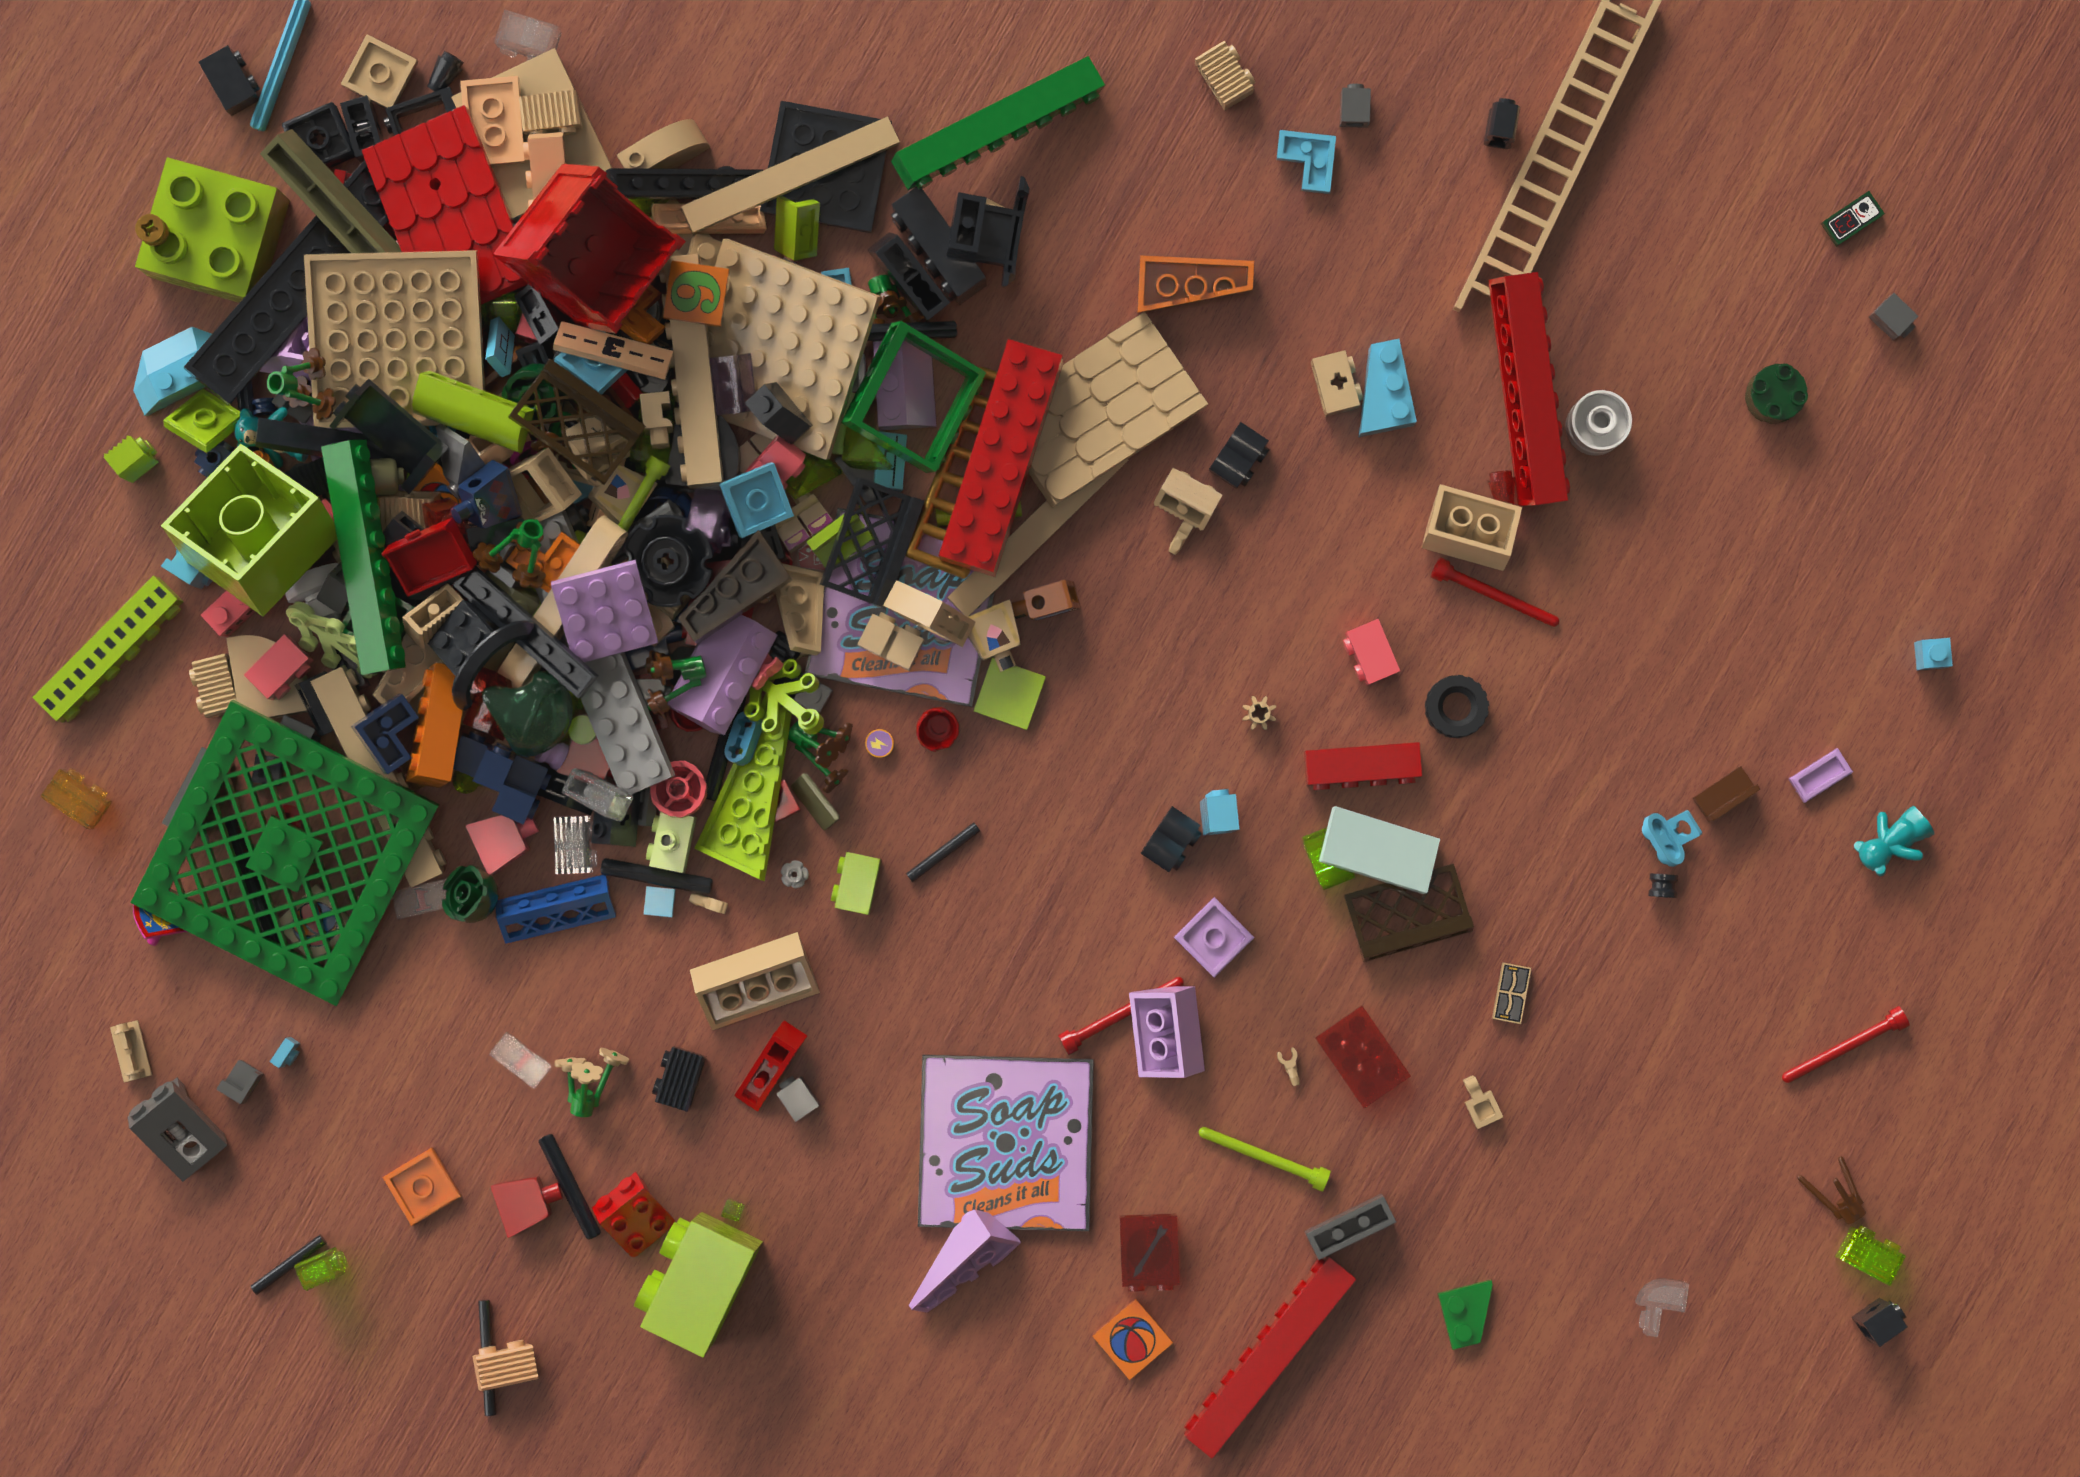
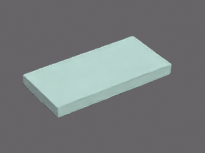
M1334 806L1331 810L1319 862L1421 894H1427L1440 839Z

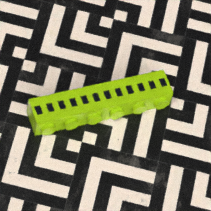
M152 576L32 698L57 722H70L79 714V707L86 700L89 702L99 694L100 689L98 687L105 680L111 681L121 670L119 666L126 659L128 661L132 660L140 652L139 646L146 639L148 641L152 640L160 632L159 626L166 619L169 621L180 612L181 608L179 606L184 601L159 577Z

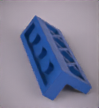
M599 875L500 899L496 905V919L505 944L616 917L606 875ZM605 902L607 906L606 910L598 912L590 909L594 904ZM569 910L579 912V914L573 918H567L565 916H562L565 913V911ZM545 916L551 919L548 924L540 925L535 923L537 918ZM515 923L523 925V928L519 931L509 933L507 925Z

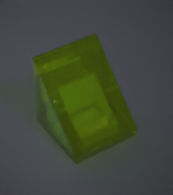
M728 1198L721 1217L739 1221L745 1204Z

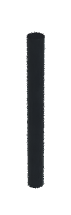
M479 1300L481 1348L492 1346L490 1300ZM495 1389L483 1391L485 1416L496 1415Z

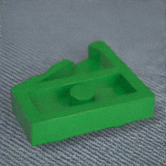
M1491 1279L1437 1293L1452 1350L1481 1343L1493 1286Z

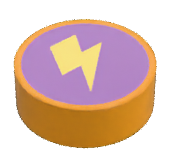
M876 729L866 737L865 746L872 756L883 758L892 752L894 740L886 730Z

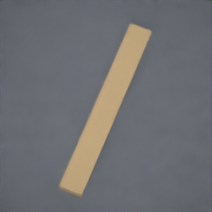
M887 116L681 206V210L692 234H695L899 145L900 141Z
M1128 459L1054 508L1046 500L1008 537L996 577L973 571L947 599L962 614L967 617L972 614L1097 492Z

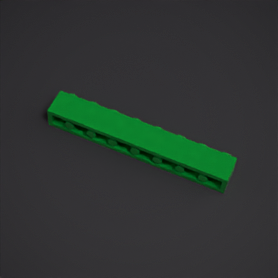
M1087 56L896 152L891 162L907 190L916 186L918 190L923 189L933 182L932 178L940 174L942 177H946L957 170L956 166L964 162L966 165L976 162L982 157L980 154L987 150L990 153L996 152L1005 146V141L1011 138L1017 141L1029 134V129L1035 126L1041 129L1053 121L1052 118L1059 114L1062 117L1069 115L1077 109L1076 105L1082 102L1086 105L1091 104L1100 98L1099 93L1104 88L1105 83L1090 57Z
M348 440L322 446V455L361 675L406 668L405 651L400 635V622L397 618L395 594L390 578V565L381 554L385 550V537L382 533L380 508L377 504L375 480L372 476L370 451L367 447V441Z

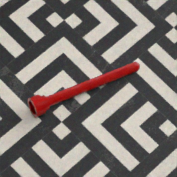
M1439 557L1430 577L1441 582L1444 580L1448 582V580H1451L1547 625L1556 627L1559 624L1557 616L1455 570L1454 566L1450 565L1449 560Z
M1175 977L1157 988L1183 986L1184 980L1181 977ZM1130 1003L1077 1032L1075 1030L1071 1032L1066 1030L1059 1034L1058 1037L1067 1054L1070 1055L1078 1051L1082 1041L1132 1015Z
M1897 1006L1888 1011L1889 1014L1885 1016V1020L1784 1072L1782 1080L1790 1083L1889 1030L1895 1031L1898 1029L1901 1031L1909 1027L1910 1023L1901 1007Z

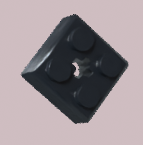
M333 102L282 123L284 132L293 129L328 168L355 157L349 133L337 106ZM318 134L326 137L323 140L324 144L320 146L317 143L314 144L317 141L316 136Z

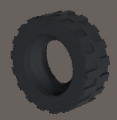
M1463 675L1447 676L1435 683L1428 692L1425 701V715L1431 727H1434L1439 734L1449 738H1462L1478 731L1485 723L1489 713V701L1487 700L1486 691L1481 687L1482 685L1479 682H1475L1473 678ZM1451 693H1462L1468 697L1471 703L1470 713L1463 720H1451L1443 711V702Z

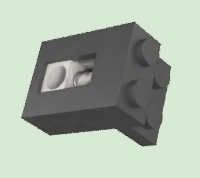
M178 1077L171 1082H166L159 1086L152 1093L149 1100H144L136 1105L127 1117L129 1129L182 1182L227 1146L225 1134L187 1096L185 1085ZM180 1121L186 1129H183L182 1125H179L177 1122ZM190 1141L197 1142V1145L192 1148L184 1147Z

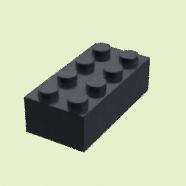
M916 186L891 204L893 209L891 217L893 218L894 225L901 234L904 231L907 232L910 247L917 256L922 254L925 257L926 269L933 279L940 278L942 281L940 284L942 286L941 289L950 302L955 300L958 305H961L987 286L986 277L975 261L946 256L950 226L923 189L918 190Z

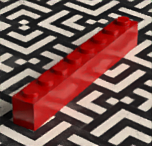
M1326 1256L1325 1259L1316 1260L1310 1268L1313 1274L1306 1282L1302 1279L1292 1291L1295 1295L1288 1304L1283 1302L1274 1313V1316L1277 1317L1271 1326L1264 1325L1256 1336L1259 1341L1252 1349L1248 1346L1238 1358L1241 1362L1235 1371L1229 1369L1220 1380V1383L1223 1384L1217 1393L1212 1391L1202 1403L1205 1407L1198 1416L1194 1413L1184 1425V1428L1187 1429L1184 1433L1185 1437L1211 1459L1355 1282L1356 1278L1330 1256Z

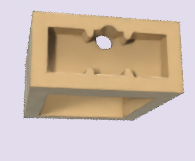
M549 448L509 468L522 511L521 517L524 521L536 519L540 522L565 510L582 495ZM528 470L549 499V503H543L522 472Z
M897 580L883 605L916 626L961 647L965 644L976 623L943 601Z

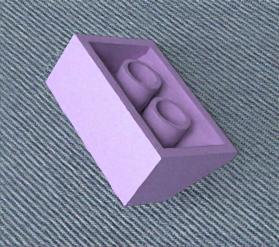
M882 341L873 342L874 356ZM903 341L876 394L878 427L880 431L936 427L932 357L906 341Z
M1173 986L1130 992L1129 997L1139 1077L1186 1078L1205 1071L1195 986Z

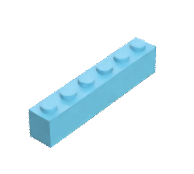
M1229 789L1213 790L1206 794L1205 798L1200 801L1203 836L1232 833L1239 830L1236 794L1229 795Z

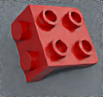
M634 1172L630 1177L624 1178L615 1189L599 1198L596 1204L591 1207L599 1224L631 1257H636L669 1231L675 1222L672 1215L649 1192L644 1180L637 1172Z

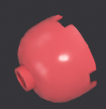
M679 760L670 762L676 776L651 786L650 794L652 803L660 812L670 817L683 818L694 814L702 807L707 797V783L704 775L695 765Z

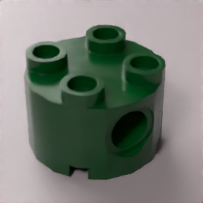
M1785 363L1773 364L1763 368L1750 379L1745 392V401L1748 410L1756 419L1769 424H1779L1789 420L1802 410L1808 400V388L1804 377L1797 369Z
M530 364L518 370L504 385L502 398L518 403L545 365ZM542 381L537 388L539 399L555 397L553 388ZM533 394L528 401L534 400ZM565 401L560 402L561 408H563ZM556 403L540 405L543 419L552 418L557 413ZM526 406L535 410L532 421L538 420L536 406Z

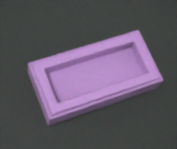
M1836 748L1788 780L1803 803L1847 777L1853 771L1839 749Z

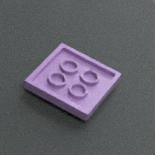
M636 560L551 581V587L569 649L583 662L658 643Z

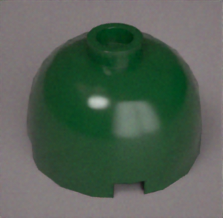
M472 865L467 867L459 866L450 873L444 883L443 890L447 892L446 900L442 899V906L445 913L451 919L466 923L484 920L492 914L497 905L499 895L496 881L482 868Z

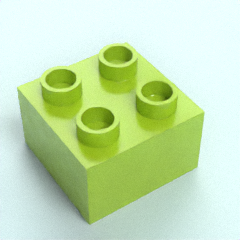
M167 157L150 214L158 216L168 225L169 236L167 241L160 246H150L142 241L135 267L150 278L240 303L271 267L290 200L276 187Z
M242 444L161 525L187 563L262 617L337 540L335 523L320 499Z
M703 1212L699 1213L691 1222L679 1218L677 1223L674 1222L659 1252V1254L672 1260L666 1274L654 1269L653 1273L646 1278L634 1303V1307L646 1312L640 1327L698 1356L704 1357L713 1346L763 1241Z

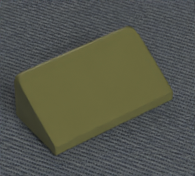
M803 773L791 785V789L823 830H827L840 820L841 816L807 773Z

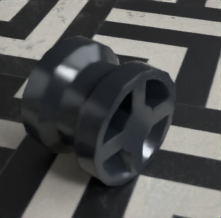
M1650 873L1649 879L1652 882V888L1648 891V896L1677 898L1675 883L1678 882V875Z

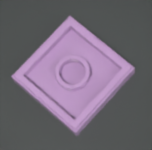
M1215 897L1174 936L1214 978L1255 938Z

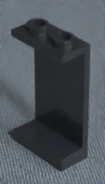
M370 379L361 387L355 384L345 396L349 401L346 403L343 400L334 410L333 414L336 418L330 424V427L334 430L344 419L348 420L410 474L401 485V488L410 494L427 476L449 447Z

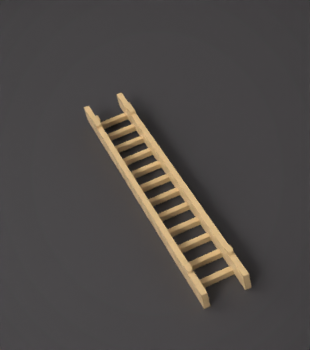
M1601 0L1453 310L1460 312L1471 288L1490 297L1489 287L1475 281L1483 263L1510 276L1532 272L1662 0L1652 1L1645 18L1636 15L1637 10L1622 3L1617 6L1609 2L1610 0ZM1605 10L1640 26L1632 38L1634 40L1633 43L1597 27L1605 15ZM1593 35L1628 51L1620 69L1585 53ZM1581 60L1616 77L1608 94L1573 78ZM1568 86L1604 102L1596 120L1561 103ZM1556 111L1592 127L1584 145L1549 129ZM1544 136L1579 152L1572 170L1536 154ZM1532 161L1567 178L1559 196L1524 179ZM1520 187L1555 203L1547 221L1512 205ZM1508 212L1543 229L1535 247L1500 230ZM1495 238L1531 254L1523 272L1488 256Z

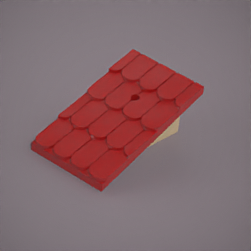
M465 105L361 150L402 252L478 250L481 305L528 284L493 255L515 224L470 112Z

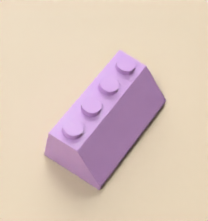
M740 615L697 644L691 657L702 656L707 677L700 679L701 686L691 688L668 701V705L674 711L709 732L725 735L777 634L758 622ZM681 674L673 691L689 683L690 680H683Z

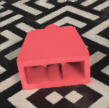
M500 815L466 825L480 859L490 875L496 874L529 851L530 848L525 838L539 832L534 818L532 820L527 818L523 825Z

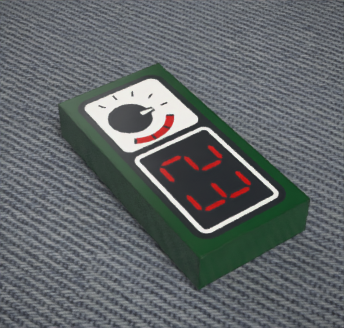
M1868 191L1820 224L1837 247L1882 217L1885 213L1870 191Z

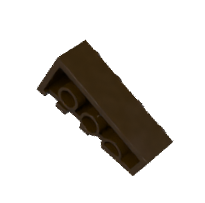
M758 530L749 542L738 551L729 564L718 573L709 586L680 615L679 620L693 641L699 644L793 580Z

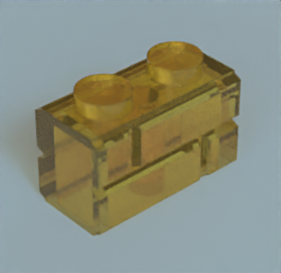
M70 768L68 771L59 769L41 794V798L86 829L93 830L112 803L111 800L106 798L108 792L96 784H93L92 787L83 782L85 776L73 768Z

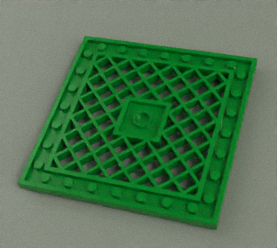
M231 700L130 903L337 1006L440 804L235 700ZM245 740L252 743V745L241 748ZM256 749L261 763L248 767L243 752ZM263 749L279 758L267 761ZM237 757L241 769L229 773ZM282 762L286 777L273 780L269 766ZM289 763L305 771L293 774ZM263 768L267 783L254 786L250 772ZM243 774L248 789L235 792L230 778ZM308 775L312 790L299 793L295 779ZM315 776L331 784L318 787ZM289 781L293 796L280 799L276 785ZM225 782L229 794L216 798ZM269 787L274 802L261 805L256 791ZM334 788L338 803L325 806L321 792ZM341 789L356 797L344 800ZM250 793L255 808L242 811L237 797ZM314 794L319 809L306 812L301 798ZM231 799L235 814L222 817L218 803ZM295 800L300 815L287 818L282 804ZM360 802L364 816L351 819L346 805ZM367 802L382 810L370 814ZM276 806L279 817L272 815L267 823L263 810ZM212 807L216 820L204 823ZM340 807L345 822L332 825L327 811ZM257 812L261 827L248 830L244 816ZM321 813L326 828L312 831L308 817ZM386 815L390 829L376 832L372 818ZM392 815L399 818L396 825ZM238 819L242 833L229 837L224 822ZM302 819L305 831L291 823ZM366 821L371 835L357 838L353 824ZM218 824L223 839L210 842L205 828ZM347 827L352 841L338 845L334 830ZM263 832L254 848L250 835ZM200 833L204 845L192 848ZM328 833L332 847L320 850L324 840L316 836ZM391 834L383 850L379 837ZM244 838L249 852L236 855L231 841ZM373 840L377 854L364 858L360 843ZM225 843L229 858L216 861L212 847ZM354 846L358 860L345 864L340 850ZM206 850L210 864L197 867L193 853ZM334 852L339 866L325 869L321 855ZM250 857L245 867L253 870V872L242 874L238 860ZM187 858L191 870L179 873ZM379 859L370 876L366 863ZM314 860H316L320 872L307 875ZM232 863L236 877L223 881L219 866ZM360 865L365 879L351 883L347 869ZM212 869L217 883L204 887L199 872ZM341 871L345 885L332 889L328 874ZM193 875L198 889L185 892L180 878ZM257 876L262 890L249 894L245 879ZM265 877L279 884L268 888ZM322 877L326 891L313 895L309 880ZM238 882L243 896L230 899L225 886ZM174 883L177 891L171 889ZM303 884L307 897L294 901L291 890L298 892ZM366 884L357 900L354 887ZM219 888L223 902L211 905L206 891ZM283 889L288 903L275 906L270 893ZM347 890L352 904L339 907L334 894ZM200 894L203 904L189 897ZM264 895L268 909L255 912L251 898ZM328 896L333 910L319 913L315 900ZM245 901L249 915L236 918L232 904ZM309 902L313 916L300 919L296 906ZM226 907L229 918L214 910ZM290 908L294 922L281 926L277 911ZM353 909L345 925L341 913ZM271 914L275 928L262 932L258 917ZM335 915L339 929L326 933L322 918ZM251 920L254 930L240 923ZM316 921L320 935L307 938L303 924ZM296 927L301 941L288 944L284 930ZM277 933L280 943L266 936ZM341 934L332 951L328 938ZM322 940L326 954L313 957L309 944ZM303 946L306 956L292 949ZM328 959L325 966L318 963L319 961Z

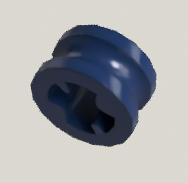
M274 398L252 400V404L256 406L253 415H272L278 409L272 403Z

